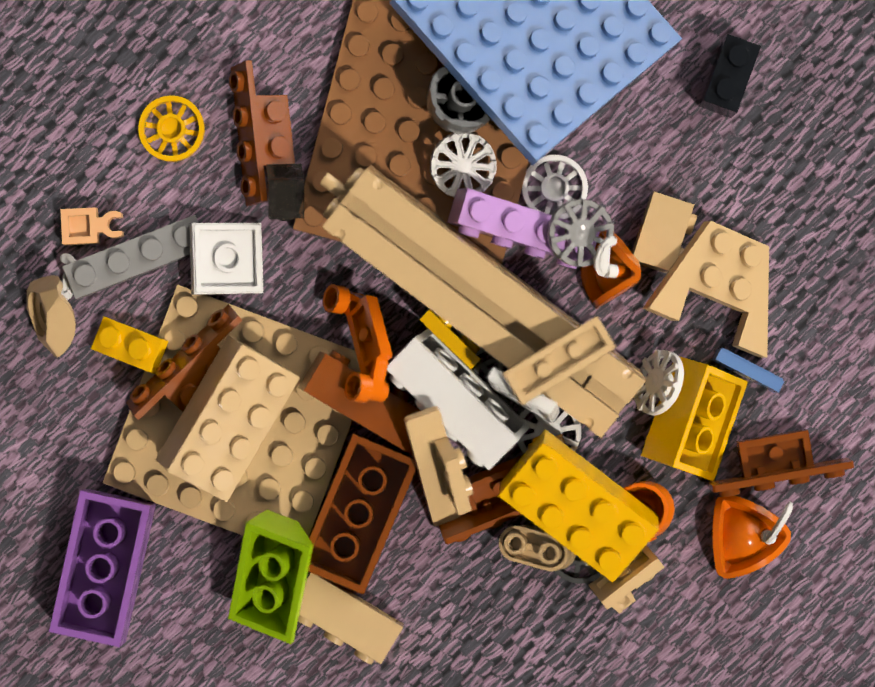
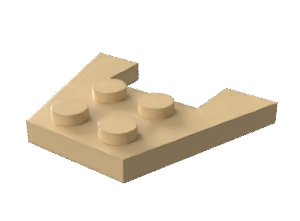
M705 221L642 309L670 321H679L688 291L694 292L741 312V319L732 346L754 356L767 358L769 246L713 221Z

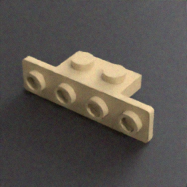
M438 406L406 416L404 422L433 525H442L472 511L468 496L474 494L468 476L462 473V469L467 468L466 461L461 449H454L447 438Z

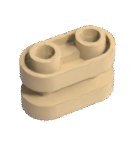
M531 525L508 527L499 538V549L505 558L546 571L565 569L574 562L576 557L573 552L541 528Z

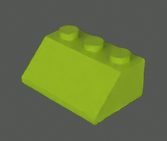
M265 510L246 522L228 619L288 644L294 642L313 549L311 540L298 521L273 511Z

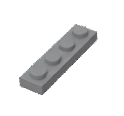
M196 215L62 266L75 299L79 300L189 257V224L198 223Z

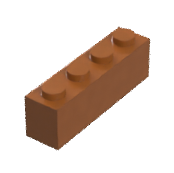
M334 350L331 351L330 355L320 351L298 388L414 456L404 418L421 410L408 403L411 396L392 386L384 402L368 400L365 403L349 401L345 396V383L348 376L356 372L348 367L351 360Z

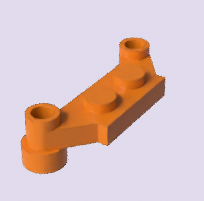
M331 284L324 292L323 307L327 312L346 314L361 373L353 372L348 376L345 383V396L349 401L365 403L368 400L384 402L389 394V386L385 381L388 361L393 355L378 299L374 296H364L361 293L351 292L345 286Z

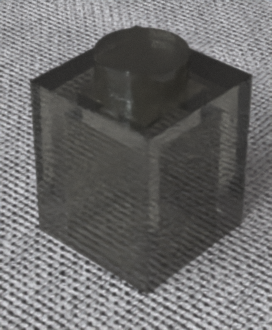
M266 164L268 219L290 221L294 218H304V176L302 164Z

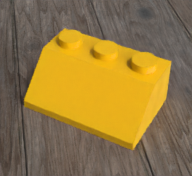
M680 357L684 367L681 391L676 401L667 411L654 416L641 456L714 481L748 381L708 364Z

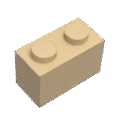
M653 192L650 195L632 250L640 265L666 274L669 272L685 249L681 247L685 234L691 235L697 219V215L692 214L694 204L657 192Z

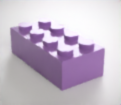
M91 489L80 490L49 632L120 647L126 642L156 503Z

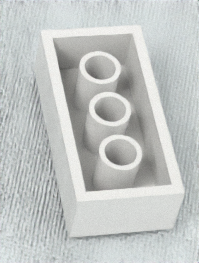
M429 329L416 336L387 367V371L391 374L389 376L390 380L403 391L407 389L416 398L415 404L421 411L438 406L447 437L455 442L457 440L460 441L468 449L466 452L468 457L480 467L484 465L490 470L530 428L499 395Z

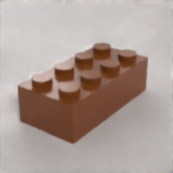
M353 433L309 538L313 544L308 572L364 595L417 469L413 457Z

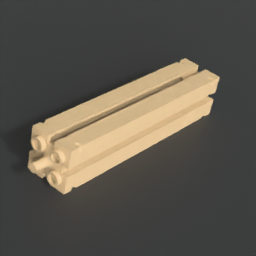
M372 165L365 170L362 168L357 169L345 185L330 173H327L320 182V185L337 197L322 215L327 219L322 228L333 236L338 237L342 243L507 368H512L581 325L463 234L458 233L455 228L400 186L386 178ZM613 349L542 394L556 402L560 408L581 424H585L593 433L602 438L618 418L619 412L626 404H629L646 380L642 370L627 361Z

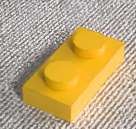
M431 309L419 319L470 369L481 360L476 354L481 348L465 335L460 338L450 329L452 325Z
M103 316L91 349L156 374L169 341Z

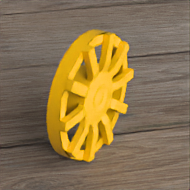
M169 95L155 99L144 109L139 120L138 132L141 143L151 155L163 161L177 162L187 159L198 150L204 138L205 124L200 111L192 102L180 96ZM171 102L182 103L177 115L172 112ZM166 103L167 114L163 116L156 107ZM189 107L195 115L183 121L181 118L186 108ZM151 111L159 119L157 124L146 122ZM198 120L199 131L186 129V125ZM145 127L157 129V134L146 138ZM185 134L198 136L193 146L184 138ZM162 138L163 141L158 151H155L149 143ZM180 141L188 150L178 155L177 142ZM167 143L172 145L173 156L162 154Z

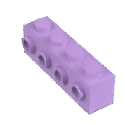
M469 188L457 189L447 223L458 226V233L473 238H478L479 234H484L492 237V244L509 249L512 248L513 244L525 247L524 254L544 259L545 254L556 257L549 246L547 238V228L552 215ZM559 218V219H558V220H561V221H563V222H565V223H569V222H570V221L565 220V219H562V218ZM556 225L555 237L565 235V229ZM567 240L557 242L561 252L569 245ZM593 241L592 245L595 248L597 243ZM574 247L567 257L577 261L578 247ZM584 247L583 261L591 259L592 255L587 247ZM557 259L556 264L572 269H577V267L570 266Z

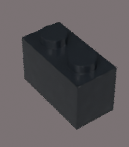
M727 34L721 42L699 107L732 118L738 112L761 46Z

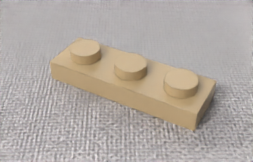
M595 316L505 371L502 375L520 405H524L610 352L616 346L598 316Z

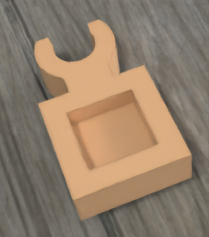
M98 208L60 209L62 245L100 244L99 234L101 233L114 239L124 236L123 231H112L109 226L111 220L123 218L121 212L109 211L103 217H98Z

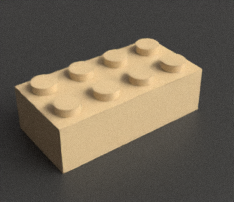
M228 335L155 460L168 472L228 502L300 377Z

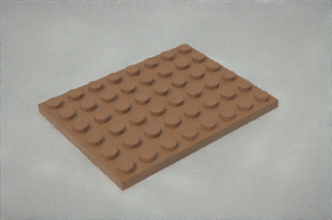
M353 0L293 230L341 242L338 237L333 236L322 228L327 221L322 215L337 197L320 185V182L327 173H330L345 185L357 169L362 168L365 170L370 165L444 221L448 222L455 197L445 194L433 181L430 173V158L437 143L447 135L452 134V132L445 131L434 122L427 110L426 104L429 82L444 65L389 4L391 0ZM490 119L485 126L472 132L484 138L491 145L497 162V171L493 182L482 193L518 204L529 161L494 121ZM468 138L462 139V145L464 150H466L468 146ZM448 142L447 147L453 153L456 152L454 142ZM476 144L473 155L483 149L482 144ZM439 153L438 160L449 161V157L444 153ZM487 155L477 161V163H489L490 157ZM438 168L436 170L437 175L444 174L449 168ZM476 170L483 178H487L489 171ZM454 177L444 183L447 188L451 187ZM470 177L473 189L478 188L480 183L473 177ZM463 179L458 189H465ZM450 224L453 228H455L458 231V226ZM479 234L478 238L464 235L498 262L503 263L506 248L492 244V237L484 234Z

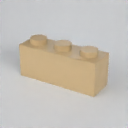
M310 573L306 580L298 622L309 628L314 623L325 630L323 636L339 646H342L343 642L355 648L354 655L371 665L374 660L382 664L403 629L404 624L337 583Z

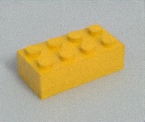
M544 429L500 483L498 497L612 583L659 531L658 514L546 429Z

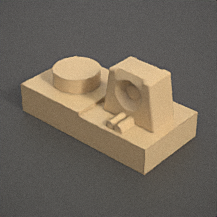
M646 545L613 583L602 575L588 586L607 610L612 607L620 614L636 601L631 591L650 581L664 566Z

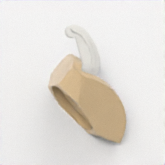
M63 253L60 256V261L66 265L76 261L68 253ZM65 272L63 273L62 281L55 275L45 276L30 282L27 289L26 308L37 338L57 358L69 348L76 329L74 311L67 301L72 297L73 292Z

